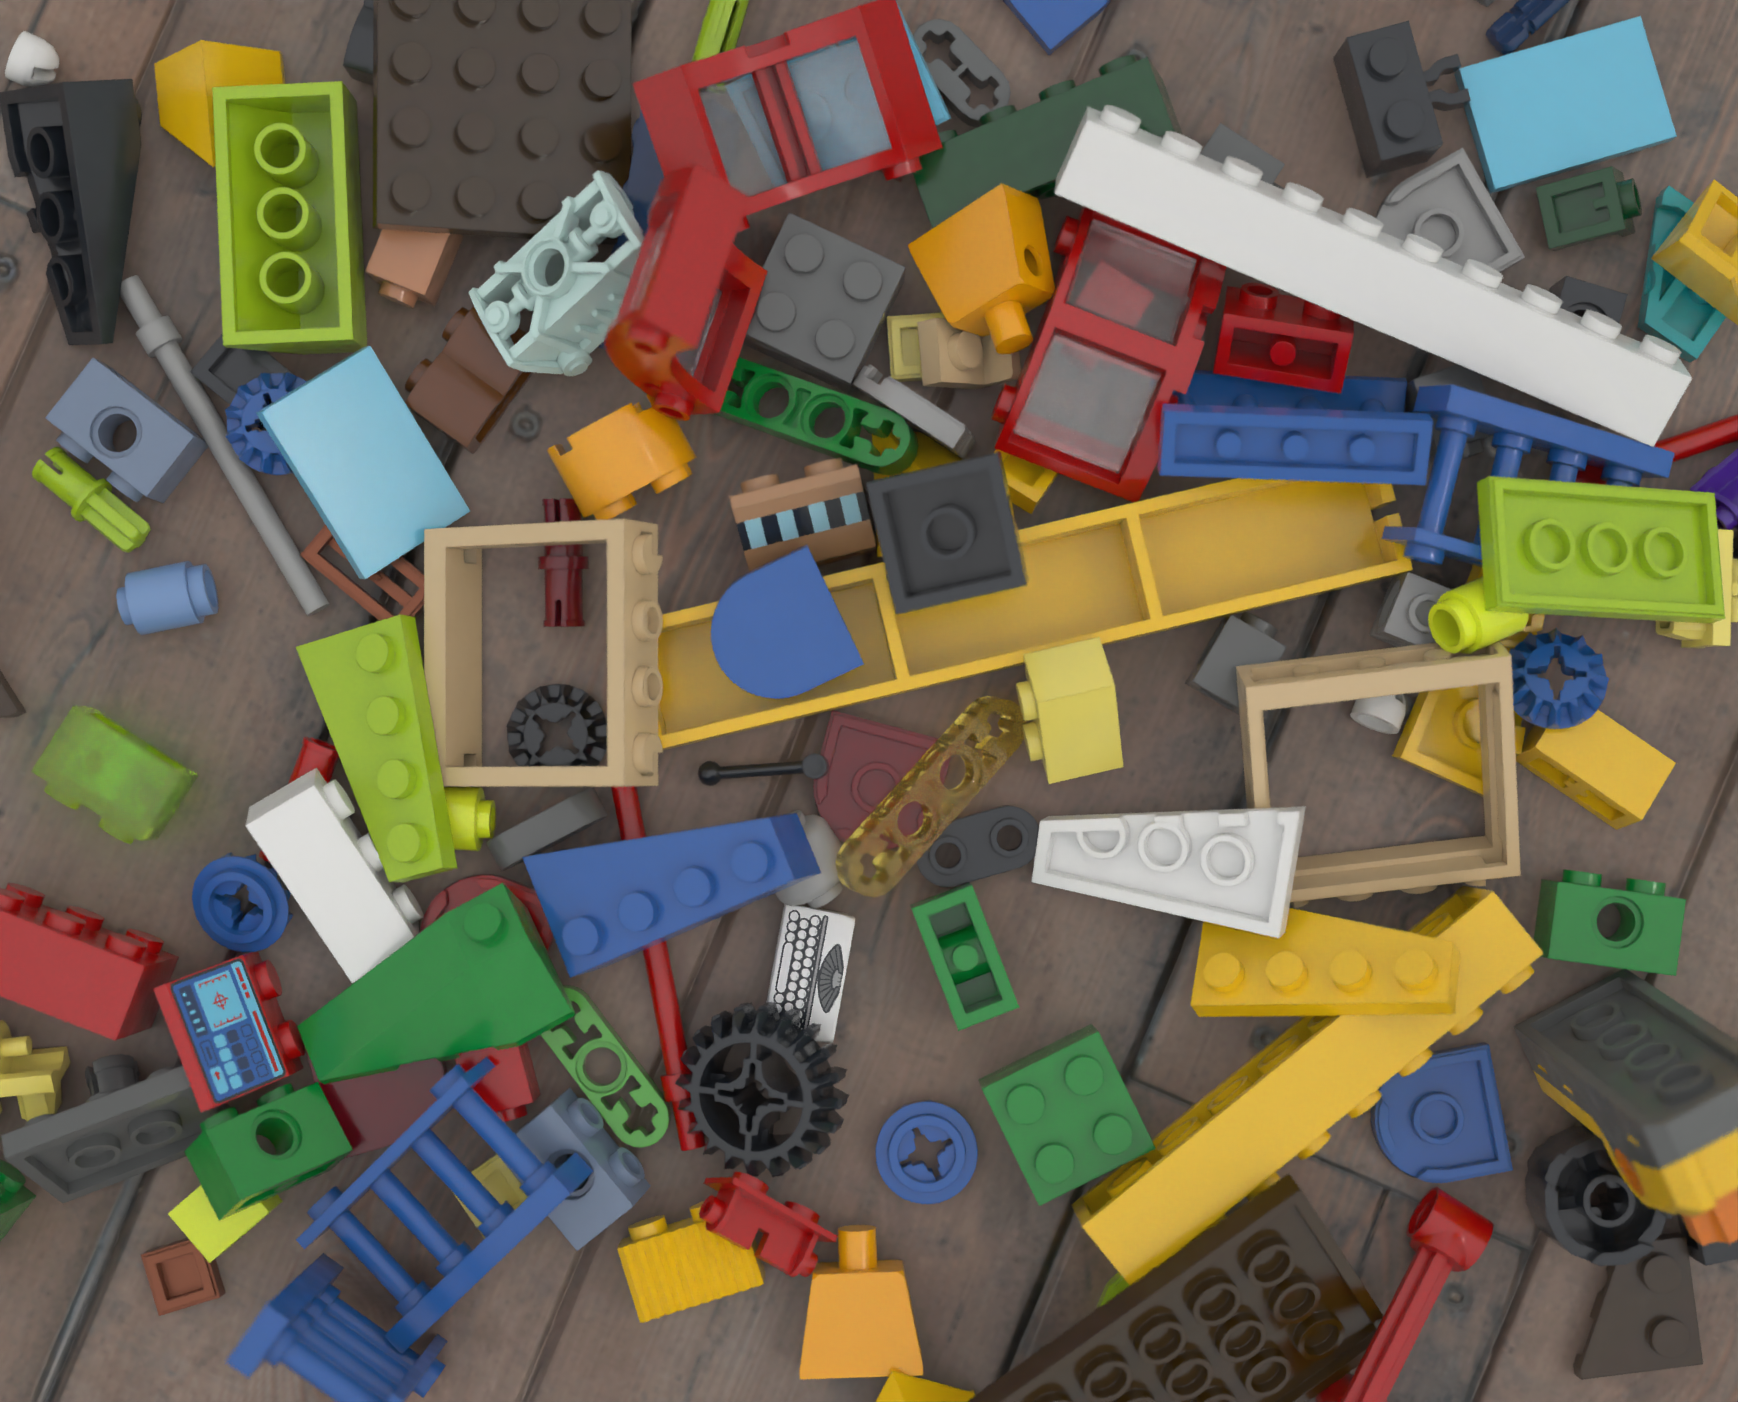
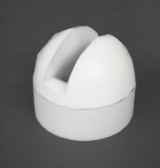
M23 31L17 38L9 55L5 69V78L26 87L48 85L55 80L56 73L53 69L59 67V56L54 47L47 41Z
M1404 694L1356 699L1350 716L1357 723L1372 730L1387 734H1397L1406 714Z

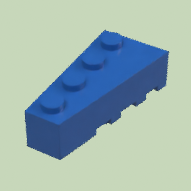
M797 813L522 857L570 978L602 969L821 873Z

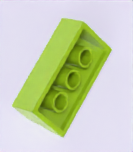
M342 81L212 87L223 346L226 348L303 355L350 353L367 346L357 100Z

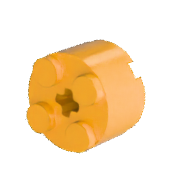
M646 395L652 407L643 411L639 402L634 405L631 402L567 437V440L573 450L567 453L562 444H556L547 449L551 460L583 518L593 514L596 520L612 519L637 505L632 492L650 483L655 493L658 494L693 474L687 463L696 458L692 447L677 420L664 416L653 408L654 397Z

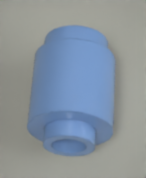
M190 561L127 573L125 587L118 588L116 593L117 605L122 621L125 625L134 624L135 629L140 635L203 623L205 616L217 614L219 608L217 589L210 568L207 564L193 566Z

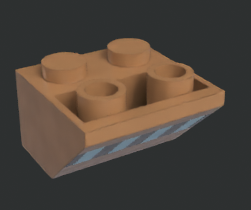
M835 458L804 467L805 478L780 483L778 474H772L742 482L740 484L742 494L730 496L729 499L749 572L806 544L817 566L876 552V543L857 464L843 467L842 459Z

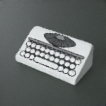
M784 904L766 1002H776L780 1018L790 1009L800 1010L799 1028L804 1030L812 1023L821 1024L820 1033L815 1041L833 1043L855 926V917L836 911Z

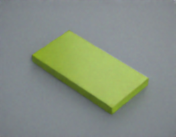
M1488 476L1477 482L1486 611L1710 624L1725 619L1715 493Z

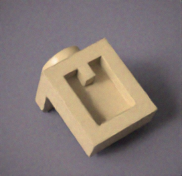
M933 318L917 322L923 386L979 389L1018 380L1021 372L1019 351L1011 354H999L996 352L991 335L982 337L954 328L945 318Z

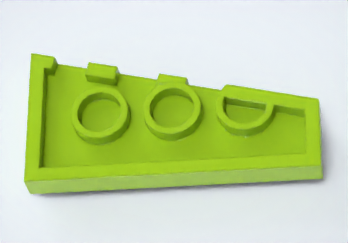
M400 614L297 646L296 650L374 846L379 854V859L388 881L407 882L457 869L415 617Z

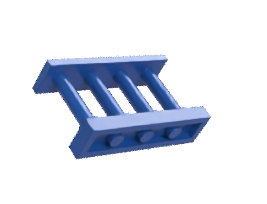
M1195 370L1186 394L1173 390L1172 394L1178 396V403L1162 404L1158 471L1160 475L1426 485L1433 420L1426 413H1404L1407 389L1406 378L1345 376L1342 392L1339 394L1214 374L1213 371ZM1150 377V389H1149V393H1150V390H1151V388H1152L1153 382H1154V380H1155L1154 378H1151V377Z
M1453 384L1421 386L1418 390L1413 412L1426 413L1431 418L1437 419L1435 429L1441 433L1417 527L1385 526L1382 539L1405 545L1403 557L1411 560L1442 565L1444 557L1482 567L1479 522L1473 543L1443 535L1467 438H1473L1475 431L1493 436L1491 446L1497 448L1490 476L1517 478L1523 454H1530L1531 448L1548 453L1546 463L1552 465L1548 481L1575 482L1578 471H1585L1587 464L1602 469L1600 479L1606 481V485L1639 487L1641 478H1669L1675 453Z
M487 1057L467 1072L460 1064H457L430 1089V1093L437 1101L344 1193L337 1186H334L307 1211V1214L314 1222L296 1239L305 1249L331 1229L399 1302L394 1308L403 1317L384 1336L401 1354L593 1172L576 1152L558 1169L549 1160L543 1164L477 1094L473 1088L495 1067ZM452 1108L457 1110L524 1182L519 1188L528 1198L516 1209L507 1201L501 1205L431 1130ZM411 1149L420 1156L482 1223L477 1229L486 1238L475 1249H472L465 1240L459 1245L390 1171ZM370 1189L440 1263L436 1269L444 1278L433 1289L424 1280L418 1284L350 1211Z
M323 1253L265 1305L226 1361V1363L247 1378L266 1361L274 1367L281 1362L336 1402H405L412 1391L424 1398L446 1365L436 1357L447 1343V1340L437 1334L422 1355H419L411 1348H408L401 1354L384 1336L387 1331L339 1298L341 1291L332 1284L344 1267Z

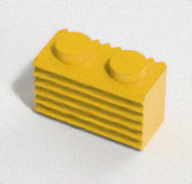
M704 1201L689 1208L690 1218L667 1225L665 1215H659L630 1225L628 1227L630 1237L621 1239L617 1250L640 1323L763 1285L766 1273L762 1260L754 1256L757 1249L755 1238L750 1249L743 1250L708 1231L705 1226L706 1222L699 1218V1211Z

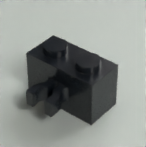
M1409 21L1347 37L1333 57L1366 178L1427 162L1443 145L1434 109L1451 111L1465 107L1471 101L1468 88L1456 93H1447L1442 89L1428 91L1427 87L1433 86L1439 79V76L1455 73L1461 67L1458 54L1439 59L1430 69L1423 71Z

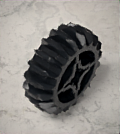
M766 1002L757 1011L752 1003H743L734 1008L733 1014L726 1010L712 1017L711 1026L705 1025L695 1032L692 1039L696 1046L685 1050L680 1058L693 1072L680 1075L675 1082L676 1085L689 1091L691 1098L681 1100L677 1110L693 1112L696 1121L689 1125L687 1134L695 1135L703 1131L709 1140L705 1144L703 1155H712L719 1149L724 1151V1170L734 1169L743 1161L747 1174L755 1177L763 1173L766 1168L772 1177L784 1175L790 1170V1165L795 1169L804 1168L813 1160V1154H821L831 1145L832 1140L828 1134H834L839 1130L844 1121L835 1110L847 1104L849 1094L833 1087V1085L846 1077L847 1069L838 1066L830 1067L827 1060L836 1053L837 1045L830 1043L821 1048L815 1041L820 1033L821 1024L812 1023L802 1030L799 1028L800 1010L790 1009L780 1018L776 1002ZM751 1043L750 1055L744 1058L743 1068L739 1067L733 1072L723 1071L726 1057L733 1045ZM785 1060L790 1064V1066L793 1068V1070H794V1072H795L796 1074H794V1073L788 1068V1066H787ZM758 1080L762 1083L759 1090L756 1087V1082L753 1081ZM764 1088H766L768 1092V1096L770 1097L769 1099L765 1098L762 1095L763 1091L765 1090ZM792 1107L802 1108L801 1118L794 1132L773 1135L774 1123L780 1119V1112H787Z

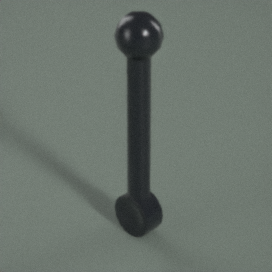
M815 753L809 754L803 761L719 766L714 761H707L699 767L698 777L701 783L706 786L716 785L721 779L805 774L811 779H821L827 775L829 763L824 756Z

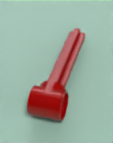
M1438 1187L1432 1188L1422 1198L1414 1210L1406 1230V1235L1411 1238L1409 1245L1416 1253L1340 1402H1386L1450 1272L1468 1270L1485 1250L1493 1232L1494 1224L1491 1220Z

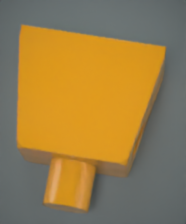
M1001 183L909 243L908 248L946 321L954 328L978 336L991 335L997 353L1011 354L1023 350L1032 343L1033 336L1025 314L1049 300L1054 293L1055 285L1038 198Z
M849 1225L839 1227V1262H819L812 1272L800 1360V1380L889 1377L892 1371L909 1376L923 1375L922 1351L903 1261L877 1260L875 1226Z

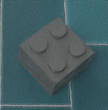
M789 212L763 265V268L768 272L743 344L851 394L855 387L852 383L866 364L887 316L903 286L906 267Z

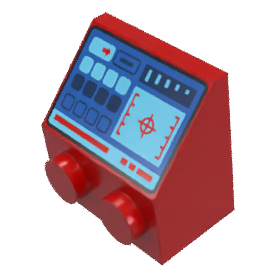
M258 951L235 957L153 988L201 1112L274 1083L303 1069L299 1058L305 1055L303 1040L295 1022L292 1019L285 1021L276 998L282 995L279 976L269 960L262 961Z

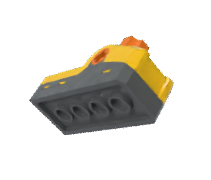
M1621 969L1513 1026L1542 1091L1602 1139L1623 1180L1643 1204L1670 1214H1681L1690 1236L1702 1246L1713 1242L1731 1244L1738 1240V1041L1627 969Z

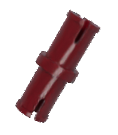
M560 498V500L542 499L544 523L582 521V514L573 498ZM582 544L544 546V556L538 557V569H544L545 620H543V627L585 626V620H583V569H589V556H583Z

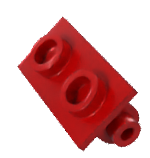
M735 1171L732 1177H707L704 1181L705 1185L718 1191L716 1197L710 1195L706 1198L699 1211V1218L706 1222V1229L743 1250L750 1249L759 1230L764 1234L754 1256L790 1277H796L799 1274L807 1277L813 1272L818 1261V1255L813 1252L816 1242H836L837 1235L817 1225L820 1216L816 1212L795 1202L785 1201L784 1205L766 1195L769 1186L751 1175Z

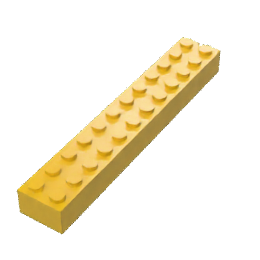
M1234 478L1020 529L1018 532L1029 577L1027 586L900 614L895 613L884 562L823 576L864 664L809 691L789 698H765L751 694L733 683L723 672L716 660L711 642L712 618L719 601L662 614L663 626L658 637V670L663 681V693L658 703V737L661 740L663 750L1024 665L1023 654L1097 637H1100L1103 646L1403 574L1413 570L1411 560L1403 557L1405 545L1382 539L1385 526L1402 527L1399 513L1385 516L1375 522L1371 510L1382 508L1396 500L1392 484Z

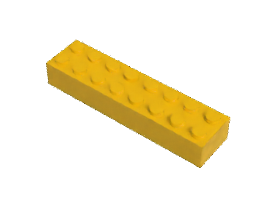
M1463 885L1407 931L1455 943L1460 953L1455 1014L1302 1016L1152 1138L1156 1149L1114 1169L1071 1204L1083 1229L1129 1286L1146 1275L1151 1269L1173 1256L1191 1240L1197 1239L1206 1230L1228 1217L1225 1213L1244 1197L1250 1201L1261 1191L1277 1182L1280 1176L1276 1171L1297 1155L1300 1160H1304L1320 1150L1331 1137L1327 1130L1346 1114L1353 1119L1369 1110L1382 1096L1378 1090L1380 1086L1397 1072L1401 1077H1405L1424 1065L1433 1054L1429 1046L1448 1031L1454 1036L1472 1026L1484 1012L1480 1005L1494 993L1500 990L1502 994H1507L1531 977L1534 969L1530 964L1540 957L1543 952L1494 891Z

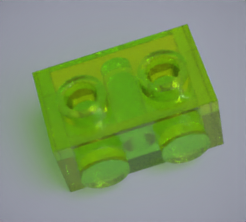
M73 705L31 770V772L48 782L44 791L49 796L72 809L78 810L81 804L85 805L102 816L98 823L100 828L128 844H132L135 838L139 841L158 839L199 776L95 708Z

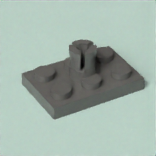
M109 1055L93 1061V1067H86V1084L90 1089L91 1095L86 1103L58 1114H45L34 1117L24 1127L1 1135L4 1159L61 1203H66L185 1157L184 1151L202 1133L199 1125L209 1117L231 1108V1106L226 1102L201 1112L183 1066L166 1067L156 1070L146 1080L139 1082L140 1072L137 1060L134 1061L130 1055Z

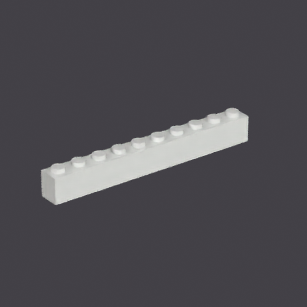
M1105 105L1102 112L1087 107L1056 177L1055 194L1652 447L1657 442L1692 380V376L1679 359L1681 351L1662 339L1645 335L1642 342L1620 334L1622 326L1601 313L1586 310L1583 317L1560 308L1563 301L1547 290L1530 284L1526 286L1523 292L1501 283L1503 275L1484 263L1467 259L1463 267L1442 258L1441 255L1444 250L1423 237L1407 234L1405 240L1402 241L1381 232L1384 226L1383 223L1369 214L1348 208L1345 215H1341L1321 206L1323 198L1306 187L1289 182L1284 190L1260 180L1263 172L1245 161L1234 157H1227L1224 164L1201 155L1202 146L1184 135L1166 131L1164 137L1161 138L1139 128L1142 121L1138 117L1115 106Z

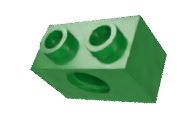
M1563 869L1562 882L1541 879L1533 939L1543 952L1540 957L1676 976L1686 899L1664 896L1666 883L1626 878L1625 890L1601 887L1602 874ZM1612 903L1617 907L1621 921L1618 930L1613 935L1605 938L1598 930L1597 917L1604 906Z
M970 882L910 904L958 1031L1019 1008L976 893Z
M318 1082L297 1091L294 1090L291 1083L282 1085L261 1096L256 1101L258 1107L239 1115L236 1107H231L209 1117L199 1125L202 1133L184 1152L219 1221L329 1172L353 1150ZM256 1135L269 1139L275 1147L276 1155L263 1151L257 1143Z

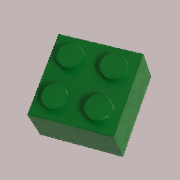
M1092 1024L978 1079L981 1089L1039 1206L1156 1149L1099 1031Z

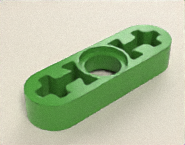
M563 985L570 1002H576L580 1008L574 1020L581 1031L585 1034L594 1024L602 1035L588 1040L577 1051L575 1056L566 1047V1045L572 1044L577 1040L568 1026L562 1025L557 1029L553 1027L542 1033V1038L622 1142L632 1147H648L655 1144L663 1137L670 1124L671 1108L669 1102H665L664 1094L588 994L576 986ZM596 1048H608L618 1055L621 1062V1072L616 1080L601 1084L593 1081L588 1076L585 1070V1060L590 1051ZM630 1076H634L640 1086H636L629 1091L634 1101L640 1107L652 1103L657 1109L651 1120L655 1129L650 1132L643 1126H638L633 1130L627 1126L626 1121L632 1112L622 1097L619 1098L614 1106H611L605 1099V1096L619 1091Z

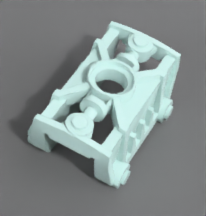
M599 170L593 174L594 180L575 198L569 196L561 202L563 205L561 211L507 262L499 260L493 266L495 273L479 288L473 287L468 292L484 327L509 367L522 372L564 373L566 376H576L586 371L592 363L590 353L605 341L608 327L618 315L645 238L642 235L643 231L634 218L632 203L611 174ZM623 232L629 240L604 263L588 262L598 253L597 246L606 237L615 238ZM524 308L533 311L530 331L514 345L510 335L514 334L519 328L521 322L520 311Z

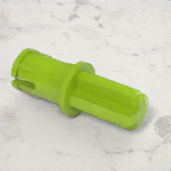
M59 446L50 449L45 455L53 462L52 465L62 473L61 475L57 474L41 459L38 460L33 468L32 477L72 508V518L78 522L87 521L123 552L129 553L135 548H139L145 542V538L151 530L149 523L111 492L112 485L106 479L97 480Z

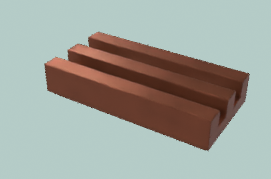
M325 524L300 556L379 621L395 616L320 554L329 545L347 560ZM403 556L390 564L420 588L413 597L380 570L368 577L404 607L398 615L418 617L423 612L424 573Z

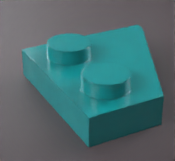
M1667 186L1659 193L1655 202L1637 327L1648 335L1662 339L1681 351L1680 357L1690 363L1699 357L1726 316L1651 259L1694 204V202L1674 188Z

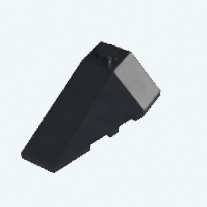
M114 79L60 82L0 92V106L8 158L14 176L27 177L36 208H31L26 214L32 232L42 233L43 237L47 240L52 255L47 264L46 276L68 345L113 343L142 144L139 129L142 113L140 104L134 94L133 80Z

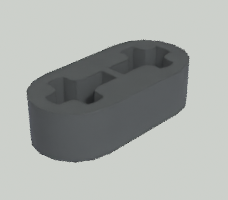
M934 19L923 23L917 28L913 37L924 59L927 54L925 41L931 39L937 45L945 39L951 42L949 58L958 67L954 72L939 58L931 63L927 61L925 63L944 103L961 121L968 126L977 128L981 126L979 122L981 116L997 108L1008 106L1011 91L1005 75L958 26L947 20ZM966 76L979 89H983L989 84L993 86L995 91L992 102L995 107L989 109L986 105L980 104L975 109L971 108L968 105L971 91L962 79Z
M591 787L490 839L486 844L502 872L524 862L522 857L539 854L606 818L608 814L594 787Z

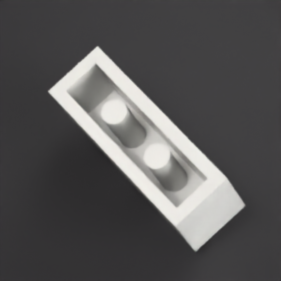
M315 768L250 806L245 826L350 981L354 983L418 935V920L422 919L424 915L418 901L406 885L396 888L393 882L388 881L370 833L362 836L349 817L355 813V810L343 787L335 779L327 783L319 770Z

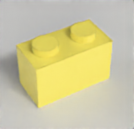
M1100 637L1023 654L1027 681L1016 683V690L1024 721L1033 720V722L1022 724V730L1030 762L1042 759L1048 784L1124 767L1115 684Z

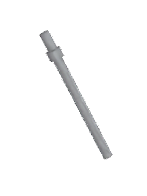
M138 275L123 280L120 296L139 327L136 336L148 357H156L306 615L311 616L318 613L330 603L303 557L300 556L299 550L250 466L238 458L230 442L225 437L227 427L199 379L190 372L192 367L179 346L183 339L169 316L162 317Z

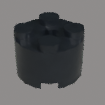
M1572 1126L1549 1137L1544 1144L1535 1147L1527 1161L1528 1171L1525 1177L1526 1204L1536 1226L1553 1242L1570 1254L1588 1260L1593 1264L1599 1266L1626 1265L1649 1254L1654 1248L1651 1244L1662 1233L1666 1219L1669 1218L1671 1220L1673 1214L1643 1204L1635 1196L1615 1167L1602 1139L1586 1126ZM1602 1183L1606 1185L1607 1192L1598 1194L1600 1204L1595 1206L1590 1203V1195L1594 1192L1593 1189Z

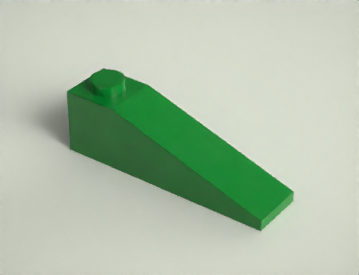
M501 883L445 913L299 1024L297 1028L318 1080L323 1084L394 1071L400 1065L433 1058L439 1062L460 1058V1053L494 1047L496 1050L518 1047L576 1016V1013L528 908L504 883Z

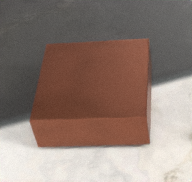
M188 1238L147 1250L141 1254L159 1316L220 1298L226 1293L216 1259L209 1263Z

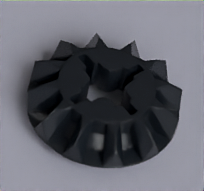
M566 684L540 686L517 702L506 725L509 745L508 752L519 767L598 766L607 750V719L602 708L588 693ZM574 712L576 716L570 722L572 726L567 734L573 740L572 744L579 749V752L576 754L571 749L566 750L561 746H555L551 751H545L540 756L538 753L543 749L544 746L542 744L546 740L547 735L541 729L542 725L536 721V718L539 716L543 720L559 723L564 718L568 719Z

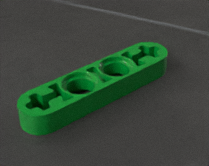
M738 357L731 381L738 387L744 388L742 399L735 392L727 390L720 412L713 413L830 457L841 458L844 462L853 465L857 464L858 467L881 475L891 476L906 470L915 460L919 447L916 433L906 420L897 413ZM777 387L785 388L789 394V402L784 412L773 418L762 417L759 412V403L762 396L770 389ZM828 408H841L845 413V423L841 431L830 438L816 436L814 425L818 415ZM862 426L868 433L881 438H887L893 429L892 434L900 441L896 450L886 448L880 457L879 450L870 441L860 437Z

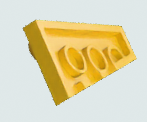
M1473 565L1466 583L1482 577V567ZM1529 613L1528 622L1522 631L1500 640L1506 650L1509 652L1510 649H1514L1529 633L1537 635V631L1543 630L1545 614ZM1478 685L1419 692L1392 757L1483 797ZM1514 711L1515 754H1521L1526 728L1521 727L1522 717Z
M1289 908L1286 930L1280 938L1203 921L1190 1006L1198 1017L1455 1014L1460 953L1453 941Z

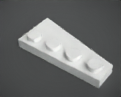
M1306 807L1047 816L1040 821L1031 882L1280 938L1286 930Z

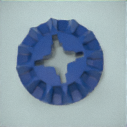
M289 372L260 373L257 378L247 384L238 386L237 394L231 405L225 409L227 416V433L225 437L241 461L265 474L286 475L293 473L268 431L260 432L257 429L252 430V428L260 426L261 420L256 413L269 405L268 399H271L273 403L307 381Z
M1556 627L1549 633L1538 635L1529 633L1514 649H1510L1514 711L1526 721L1543 728L1565 729L1585 722L1600 708L1606 694L1609 678L1606 676L1603 666L1602 653L1596 654L1586 644L1583 635L1572 637L1562 634ZM1553 658H1558L1557 664L1561 665L1562 674L1573 676V679L1564 682L1557 700L1553 699V690L1550 689L1549 680L1538 678V675H1536L1546 673Z
M230 852L210 862L199 873L193 886L192 903L197 920L213 940L234 951L256 952L268 948L283 936L282 934L286 926L294 916L289 911L288 905L291 892L283 889L277 879L278 873L275 868L267 869L257 862L256 854L240 857L234 856ZM247 885L249 901L258 906L251 909L242 920L241 901L232 897V895H235Z
M932 1100L903 1105L884 1122L876 1142V1163L886 1185L901 1198L918 1204H935L954 1197L968 1184L977 1164V1142L971 1126L955 1108ZM916 1127H918L921 1135L925 1134L930 1142L938 1140L943 1142L949 1138L952 1139V1141L944 1144L945 1148L937 1153L939 1163L937 1168L940 1175L936 1177L932 1168H928L923 1160L914 1163L909 1161L903 1165L901 1164V1161L908 1159V1155L916 1150L914 1140L916 1136L913 1131Z

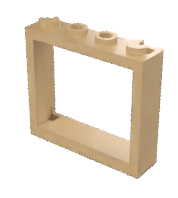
M629 519L424 529V673L444 786H658V753H663L662 743L658 737V703L663 693V681L658 670V637L663 626L662 611L658 604V571L663 555H658V524ZM607 543V766L482 767V549Z
M1500 641L1470 654L1461 652L1450 653L1443 650L1437 643L1236 666L1247 809L1270 808L1263 710L1478 685L1485 836L1298 857L1290 900L1293 909L1306 905L1309 900L1336 897L1344 901H1361L1370 898L1376 892L1401 890L1410 894H1422L1433 891L1437 885L1464 882L1471 886H1486L1487 879L1521 876L1512 660L1510 653Z

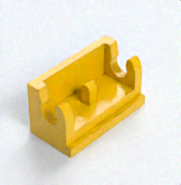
M1599 710L1585 722L1570 728L1549 729L1534 725L1523 742L1522 753H1516V762L1616 830L1639 822L1644 818L1676 762Z

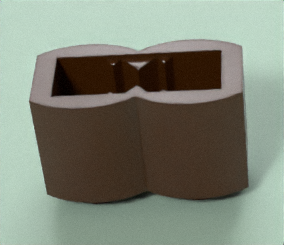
M473 306L470 311L462 307L453 315L442 334V338L447 341L443 351L433 362L427 358L422 360L413 370L405 384V390L410 393L405 401L407 407L472 454L486 440L511 401L518 395L534 373L522 372L507 365ZM518 328L514 334L510 335L514 345L527 333Z

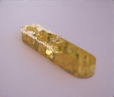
M984 696L977 698L960 714L842 845L837 853L835 863L837 875L842 885L868 897L885 895L894 888L1020 747L1024 740L1022 724L1027 722L1023 719L1019 705L1011 700ZM990 714L1002 716L997 723L1002 731L998 738L988 735L991 725L987 718ZM967 739L977 742V744L972 749L965 745L964 741ZM977 751H980V752L983 753L982 758H981L980 754H979ZM958 754L965 763V776L957 787L946 789L940 779L941 766L947 758ZM917 801L923 809V824L913 835L904 836L898 828L899 812L909 802ZM881 833L892 843L900 846L897 852L886 848L889 843L879 838ZM865 853L875 857L872 864L877 871L872 878L862 875L864 867L859 861Z

